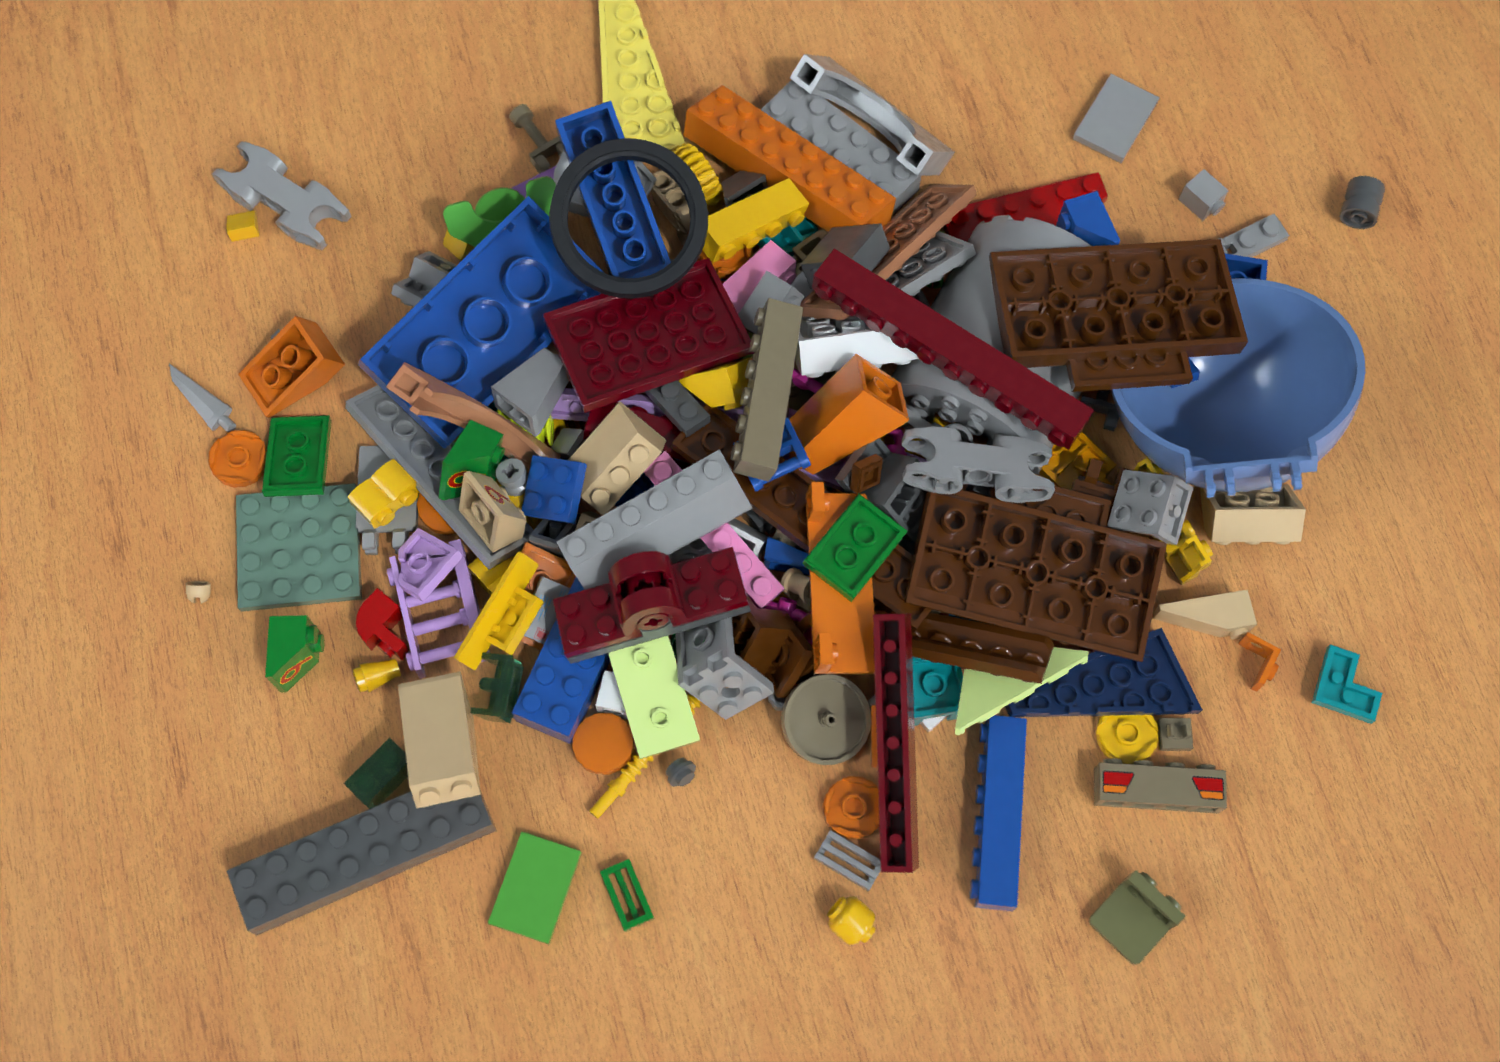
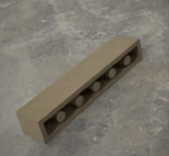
M768 298L764 307L757 309L754 325L758 326L757 334H753L749 351L754 352L753 359L749 360L745 371V378L749 379L748 387H744L740 400V405L744 406L743 415H739L735 432L740 433L738 442L734 443L731 452V460L735 461L733 473L769 482L778 469L803 307Z

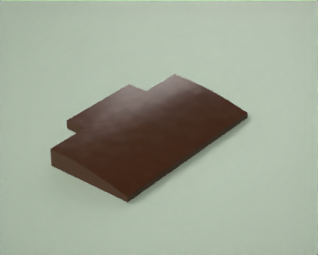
M1221 239L990 252L989 261L1004 354L1026 368L1066 365L1072 392L1190 384L1193 376L1188 357L1240 354L1248 343Z
M1055 486V491L1050 499L1024 503L1005 502L997 499L994 487H989L987 496L964 490L954 494H940L927 491L912 559L905 603L1003 628L1047 636L1054 641L1143 662L1167 544L1107 528L1106 524L1112 500ZM1032 489V490H1034V491H1041V490H1044V489Z

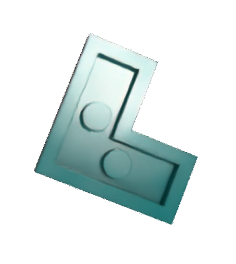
M1330 644L1326 648L1312 703L1372 724L1376 720L1383 693L1353 683L1360 655Z

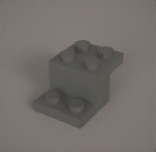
M879 438L855 450L835 480L846 493L857 494L850 489L853 463L873 454L883 458L880 484L858 494H866L868 501L908 531L903 538L914 542L917 538L927 491L905 483L902 474L906 465L920 461L915 457L891 452ZM913 474V476H923L922 474Z

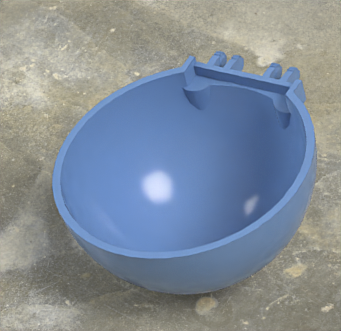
M1234 278L1232 283L1248 338V343L1242 352L1230 355L1189 357L1200 371L1199 380L1190 382V384H1184L1172 389L1170 386L1112 389L1116 409L1131 439L1155 465L1170 475L1183 480L1186 484L1189 483L1206 489L1207 498L1214 497L1216 491L1227 492L1228 496H1233L1235 492H1248L1272 487L1273 492L1281 491L1282 483L1290 479L1293 489L1299 490L1302 488L1301 474L1317 472L1318 461L1332 450L1353 419L1364 385L1365 357L1358 336L1345 318L1318 297L1304 290L1278 282Z

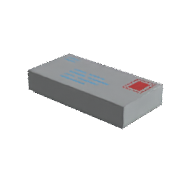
M540 576L533 595L540 598L544 603L526 631L525 637L542 644L545 643L557 618L553 599L568 595L570 588Z

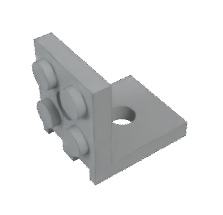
M732 617L676 633L678 685L725 720L774 693L773 683L735 654Z

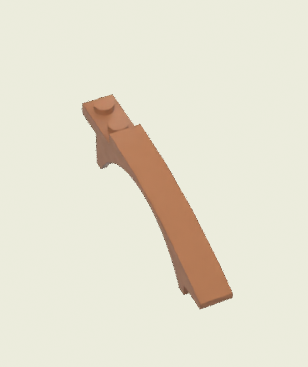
M405 362L386 386V388L412 405L409 410L416 415L439 418L464 429L469 421L473 420L504 434L502 447L505 448L504 455L509 459L521 460L528 474L532 455L560 459L561 457L559 453L484 404ZM580 498L578 513L581 514L587 511L595 513L597 511L583 498Z

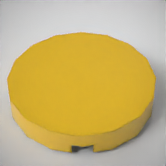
M1152 715L1102 716L1097 724L1096 737L1100 749L1109 759H1120L1122 764H1134L1135 761L1148 759L1157 748L1159 730L1158 724Z

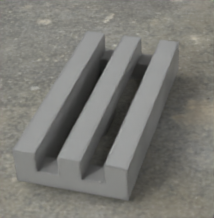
M831 830L814 857L818 862L868 892L881 871L880 859ZM831 841L875 866L874 870L830 845ZM825 851L868 875V881L824 856Z

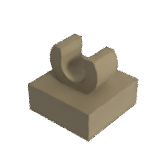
M1160 718L1157 721L1160 751H1191L1193 749L1191 718Z

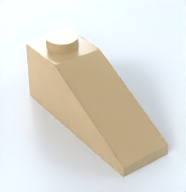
M1248 590L1159 604L1153 612V618L1216 637L1230 636L1233 640L1242 638L1257 625Z

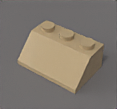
M620 401L568 459L569 461L587 464L581 498L602 515L612 508L662 453L666 443L665 438Z
M1282 484L1281 491L1273 492L1272 487L1248 492H1235L1233 496H1228L1227 492L1216 491L1215 496L1207 498L1206 489L1200 488L1204 530L1211 542L1220 545H1228L1231 542H1244L1251 545H1257L1261 542H1274L1282 545L1289 544L1290 542H1301L1306 508L1289 484Z

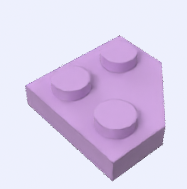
M418 528L398 550V560L401 562L398 585L403 591L424 602L463 556L458 549Z

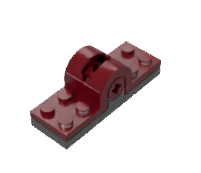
M733 547L672 564L669 555L662 552L644 551L634 553L618 560L608 572L610 583L553 599L564 654L570 664L751 612Z

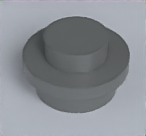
M679 758L671 763L666 770L669 784L673 787H682L690 783L694 778L695 764L692 761H687L686 758Z

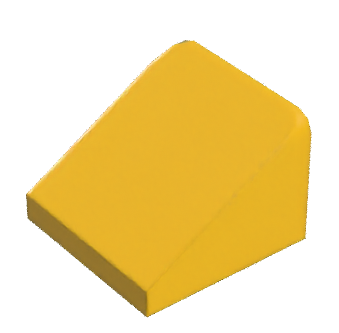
M255 210L227 216L226 229L232 242L260 236Z
M447 229L443 244L453 255L462 261L475 247L451 236Z

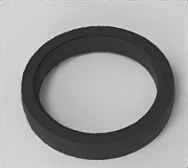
M622 138L597 144L584 151L569 164L555 187L550 205L549 224L553 244L559 257L578 280L602 294L634 299L660 293L673 286L690 271L699 258L705 244L708 230V209L698 179L680 157L667 148L650 141ZM616 161H641L661 169L680 187L689 208L690 230L680 253L669 265L660 271L640 278L615 277L594 268L577 251L568 229L569 206L577 187L594 170Z

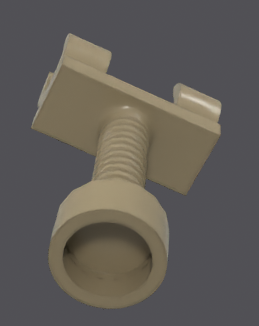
M521 104L511 111L509 118L517 128L523 127L538 146V149L529 153L532 165L540 174L550 167L546 158L556 152L561 157L564 148L559 136L547 142L531 121L534 116L532 111L526 104Z

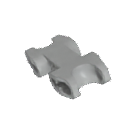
M241 141L237 145L240 154L248 162L246 168L236 173L217 168L212 173L215 181L235 202L248 210H253L259 202L263 203L281 215L275 222L286 235L299 243L318 250H323L327 246L324 241L325 238L315 229L319 221L325 218H333L341 222H347L351 218L349 209L328 188L314 180L310 181L304 189L283 176L288 168L279 157L265 148Z
M939 426L905 430L902 437V447L910 452L922 455L927 460V462H914L906 465L902 475L903 481L908 485L940 494L957 493L961 491L963 484L994 487L997 499L1013 503L1048 500L1055 491L1053 482L1047 478L1035 475L1029 469L1030 467L1048 465L1052 457V449L1045 444L1017 436H1000L993 441L992 446L961 442L959 431ZM921 438L924 441H913L912 439ZM1035 453L1042 454L1040 456H1032V454ZM913 474H922L923 476H913ZM1032 489H1044V490L1034 491V490H1032Z

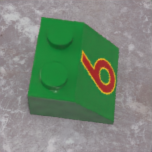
M470 420L443 461L438 498L448 500L460 497L463 475L468 471L492 477L496 482V469L505 452V448L502 447L504 434Z
M307 615L269 616L265 677L280 693L289 691L319 663V653L324 652V635L320 633L317 626L313 624Z

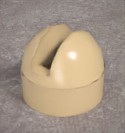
M191 581L186 583V596L192 603H196V598L199 597L201 604L210 598V582Z

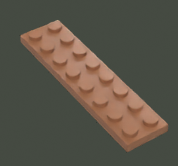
M930 184L883 227L890 250L872 272L886 280L895 271L901 269L903 263L912 255L918 253L928 240L934 238L944 225L950 223L960 210L968 206V203L977 195L975 186ZM812 291L801 301L800 306L803 307L802 317L827 318L837 321L849 317V315L841 310L839 305L831 300H823L815 291Z

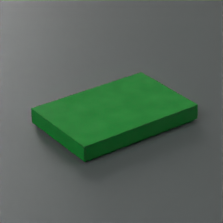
M330 415L271 417L262 486L264 497L324 495L332 422Z
M858 494L802 564L852 602L908 531L862 495Z

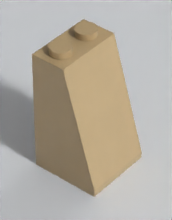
M461 672L398 684L409 787L416 808L481 795L474 718Z

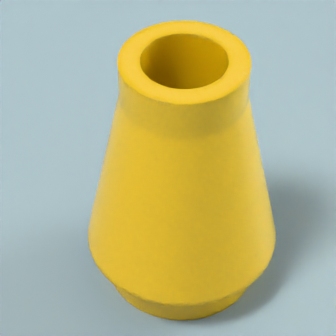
M396 659L359 664L358 668L352 669L360 693L364 691L370 693L390 680L401 676Z

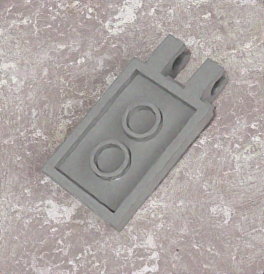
M379 446L359 447L358 485L371 478L382 465L391 460ZM418 498L410 506L398 509L394 519L389 524L379 526L376 529L356 510V529L358 533H362V549L365 550L366 555H378L379 533L393 532L392 547L395 549V553L398 554L400 547L409 539V532L418 529Z

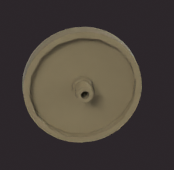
M821 674L804 679L791 690L782 708L781 726L788 745L798 756L815 764L835 765L849 760L863 747L870 732L871 712L866 697L853 682L841 676Z

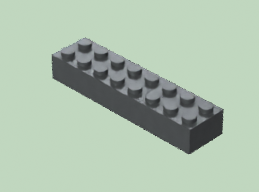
M410 791L229 869L227 874L247 931L260 935L497 830L482 792L481 795L416 808Z

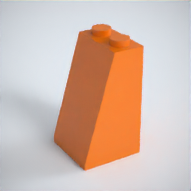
M855 354L789 420L811 463V466L804 470L814 475L852 454L855 450L904 425L909 421L901 382L858 354ZM792 451L789 453V456L793 458L796 454Z

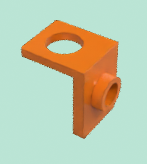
M1247 632L1239 640L1238 644L1265 658L1251 687L1252 690L1258 691L1265 684L1266 680L1271 681L1279 668V665L1275 662L1281 649ZM1250 642L1256 643L1260 645L1262 648L1256 647Z

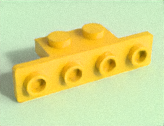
M520 551L516 553L454 656L456 660L476 670L491 644L513 655L544 603L540 598L525 591L526 586L539 566L538 563Z

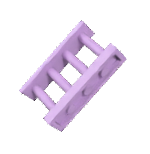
M461 539L449 542V545L458 549L463 556L452 569L456 571L458 580L452 581L453 584L434 589L424 602L412 595L407 596V592L403 591L398 585V574L401 573V566L395 556L389 557L391 568L387 569V575L390 585H396L411 651L406 653L407 663L410 671L415 670L420 679L426 677L423 664L455 656L463 641L420 652L417 636L463 624V626L469 625V629H471L480 614L472 577L467 567L469 564L465 548ZM453 596L457 598L462 597L464 608H460L459 612L414 624L411 607ZM489 649L481 662L491 660Z

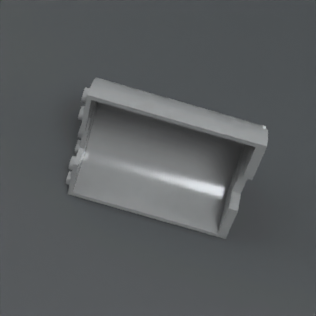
M1010 215L993 217L992 221L987 223L982 221L976 226L967 241L973 244L976 255L968 259L963 266L953 268L950 271L930 308L1004 353L989 261L990 252L1086 247L1091 245L1060 227L1029 217H1025L1024 221H1017ZM920 359L911 360L909 364L897 365L891 376L901 382L906 407L911 406L922 413L921 418L929 423L934 421L935 414L937 413L946 422H956L966 426L973 435L987 437L986 445L991 446L993 441L1000 436L1024 437L1045 444L1051 449L1054 446L1046 435L1038 430L1027 428L1019 418L1011 413L1007 414L1000 411L987 398L974 395L968 386L958 380L953 381L943 374L941 369L933 364H925ZM1066 365L1028 368L1074 398H1079L1081 392H1072ZM1040 453L1032 454V456H1040V455H1042V454H1040ZM1043 466L1030 467L1029 469L1038 475Z

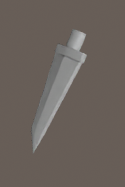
M169 363L173 383L204 419L207 426L213 431L219 426L227 433L235 430L236 424L228 417L233 409Z

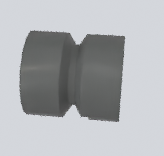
M1370 176L1352 178L1348 183L1345 193L1346 201L1343 202L1340 212V220L1343 224L1355 229H1369L1375 226L1385 193V185L1377 178Z

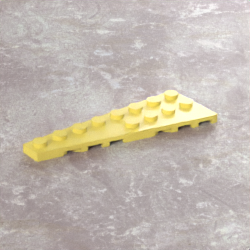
M599 0L603 103L612 102L625 138L650 141L670 151L674 147L686 143L635 0Z

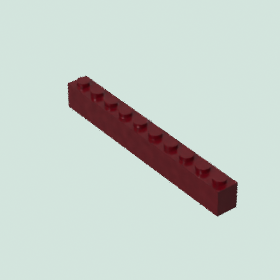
M835 248L813 275L812 289L820 298L827 301L831 300L839 305L841 310L847 315L858 317L871 330L882 332L890 337L892 342L898 347L907 348L915 353L925 364H933L941 369L943 374L953 381L958 380L968 386L974 395L985 397L992 401L1000 411L1007 414L1011 413L1019 418L1027 428L1043 433L1054 445L1063 446L1069 450L1088 423L1094 409Z

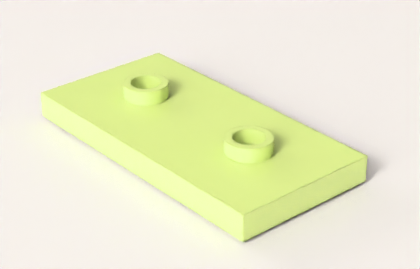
M669 636L608 653L639 759L700 741L685 689L678 685L677 662Z

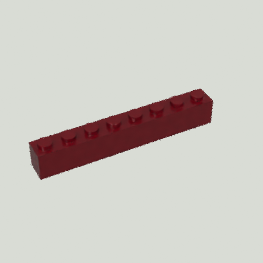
M911 613L873 614L881 873H913L919 868Z

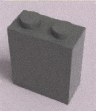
M882 224L833 227L804 259L801 267L810 289H812L813 275L834 248L872 271L890 250Z

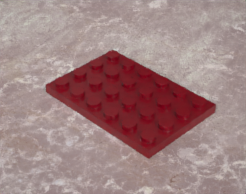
M710 258L697 261L681 280L655 295L632 299L600 294L543 314L544 322L584 413L754 353L749 351L751 339Z

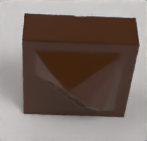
M873 454L853 463L850 489L858 494L880 484L883 458Z

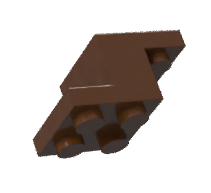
M747 595L751 612L732 617L735 654L773 683L774 694L777 698H787L813 655V648L787 611L757 608Z

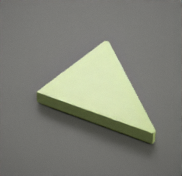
M1054 647L1042 684L1024 682L1005 676H995L972 669H964L955 735L965 733L966 728L977 722L982 723L998 714L1001 708L1012 702L1017 703L1033 694L1035 689L1047 682L1050 684L1069 673V669L1076 665L1087 663L1089 651Z

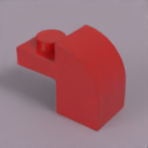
M377 588L358 610L356 617L358 634L371 651L377 646L389 658L396 655L402 661L406 657V653L410 652L406 644L391 632L393 627L403 618L400 606Z

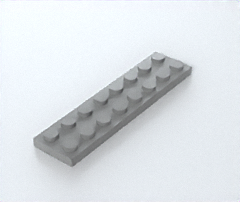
M379 385L346 401L345 409L390 459H395L417 482V490L489 570L514 556L518 551L521 552L525 542L532 544L529 541V537L534 530L526 522L522 539L492 553L458 510L460 497L448 500L438 498L443 461L455 444L454 442L444 449Z

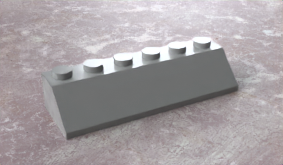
M719 449L556 541L571 570L586 590L610 583L608 572L618 560L644 551H658L671 555L752 509V506Z

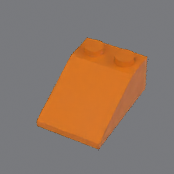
M295 316L238 375L264 415L270 418L325 385L345 363L316 322Z

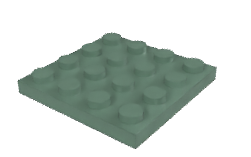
M355 483L325 486L324 495L264 497L263 493L236 495L238 609L241 612L362 599L360 533L356 529V509L348 499V495L357 487Z

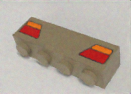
M1104 759L1103 763L1100 762L1094 768V806L1219 814L1227 808L1226 770H1216L1215 765L1209 764L1197 765L1196 768H1185L1183 763L1177 762L1166 763L1165 766H1153L1152 761L1146 760L1135 761L1133 765L1122 764L1120 759Z

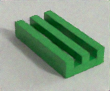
M630 859L600 871L625 932L633 927L642 925V923L654 920ZM622 869H627L645 915L639 917L620 871ZM615 873L633 917V920L629 922L625 917L609 878V875Z

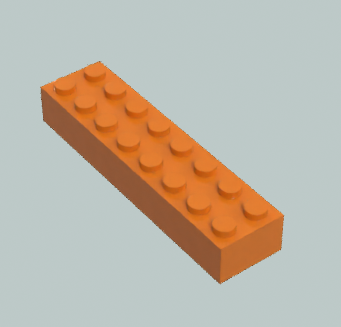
M720 86L687 109L684 136L737 172L747 171L765 174L768 188L790 178L809 202L804 216L827 232L833 227L881 223L882 227H884L891 221L896 197L725 86Z

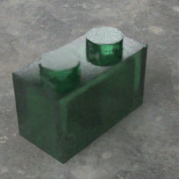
M389 738L343 784L369 809L378 806L408 777L406 753Z

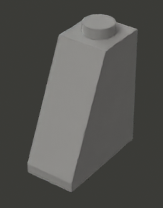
M544 347L491 386L495 407L536 437L541 433L568 383V378L560 356L558 354L554 355Z

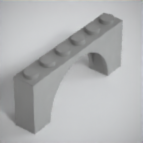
M804 54L790 76V79L810 94L835 102L877 129L899 151L900 154L896 160L917 176L940 175L955 153L830 57Z

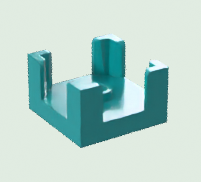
M912 657L915 726L919 725L924 719L947 716V721L957 719L963 681L961 668Z

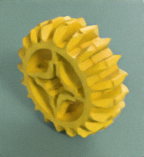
M684 143L671 149L673 153L690 167L698 179L705 196L709 214L717 212L724 204L722 186L718 181L719 178L710 166L709 160H706L703 153L699 152L698 148L690 143Z

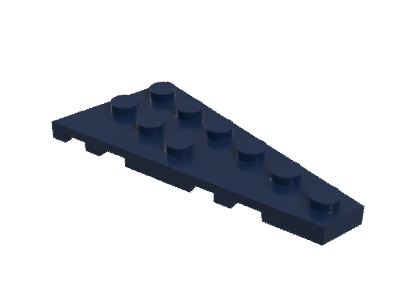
M1162 628L1149 632L1143 662L1095 651L1088 654L1087 663L1076 665L1069 669V673L1050 684L1047 682L1035 689L1033 694L1019 702H1012L1005 706L1009 717L1199 714L1202 711Z

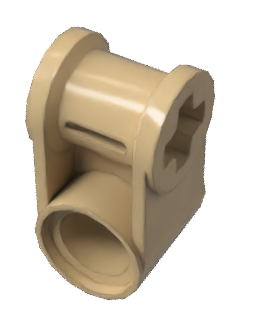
M797 568L788 569L781 580V585L785 588L783 592L788 598L797 601L796 609L808 613L811 611L810 578Z

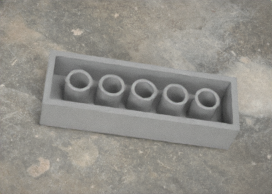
M793 80L761 109L896 197L892 217L919 190L921 176H917L896 160L898 157L897 153L825 98L810 94Z

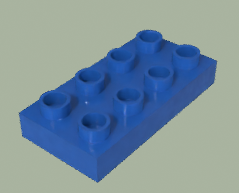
M528 196L359 360L358 366L435 441L446 449L463 432L464 428L439 418L414 414L409 410L412 405L386 388L405 362L430 374L488 407L494 400L491 386L544 347L546 348L553 341L544 322L543 314L597 296L600 292L586 286L568 270L553 244L549 216ZM573 241V244L575 245L580 255L594 268L603 272L601 268Z

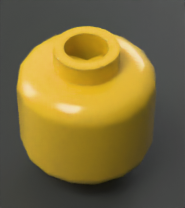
M855 896L839 898L827 914V917L830 918L828 923L830 930L848 945H854L859 941L867 942L876 930L873 926L875 921L874 912Z

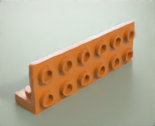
M811 482L805 495L808 555L858 494L824 493V482ZM860 494V495H862L864 498L867 499V495H866V494ZM809 570L814 674H875L872 577L855 599L850 602Z

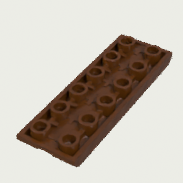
M878 605L874 607V614H888ZM929 613L914 633L912 632V657L1042 684L1054 648V643L1047 636L935 613Z

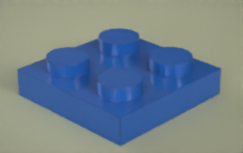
M532 455L522 511L525 516L575 524L587 464Z

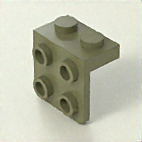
M1137 870L1124 879L1089 919L1090 925L1133 965L1139 964L1163 936L1185 918V915L1180 911V904L1171 896H1164L1155 888L1157 886L1156 882L1144 872L1140 874Z

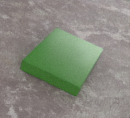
M521 831L488 924L549 945L582 852Z

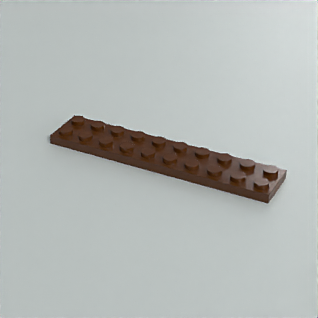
M706 404L703 408L710 415L711 422L687 438L682 431L671 443L670 448L692 465L720 449L733 472L735 461L731 460L733 443L739 440L740 433L735 432L737 422L717 407L711 408ZM782 456L779 457L778 464L786 461V459ZM796 469L764 484L763 489L755 492L748 476L733 473L752 506L751 510L808 552L805 495L811 482L815 481L801 470ZM898 544L872 576L873 600L876 605L888 614L911 613V629L914 633L932 609L905 603L913 555Z

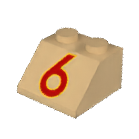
M471 471L465 472L458 510L491 552L494 553L522 539L526 517L520 508H516L511 502L506 490L502 486L499 487L492 477Z

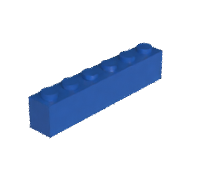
M994 715L987 719L985 724L980 725L979 742L984 743V753L979 754L977 772L982 773V785H977L975 803L980 804V816H975L973 829L974 835H979L978 848L973 847L972 867H977L976 879H971L970 899H975L974 908L1011 912L1017 908L1026 718Z

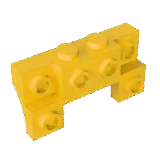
M1148 457L1138 462L1133 470L1164 474L1162 469L1152 464ZM1185 519L1177 545L1167 544L1164 557L1181 585L1198 577L1200 571L1211 565L1212 560L1210 557L1213 556V552L1204 539L1199 541L1193 527ZM1152 536L1154 540L1161 541L1158 538Z

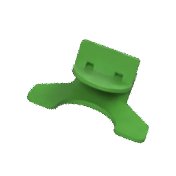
M543 176L528 181L525 186L526 198L529 196L548 216L556 187L554 180L549 176ZM502 187L485 193L477 202L475 211L471 203L465 200L450 204L443 210L448 232L451 236L476 247L526 198L514 189Z

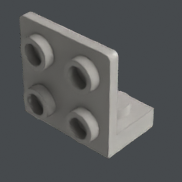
M1124 470L1107 525L1112 529L1150 534L1166 544L1177 545L1194 487L1173 475Z

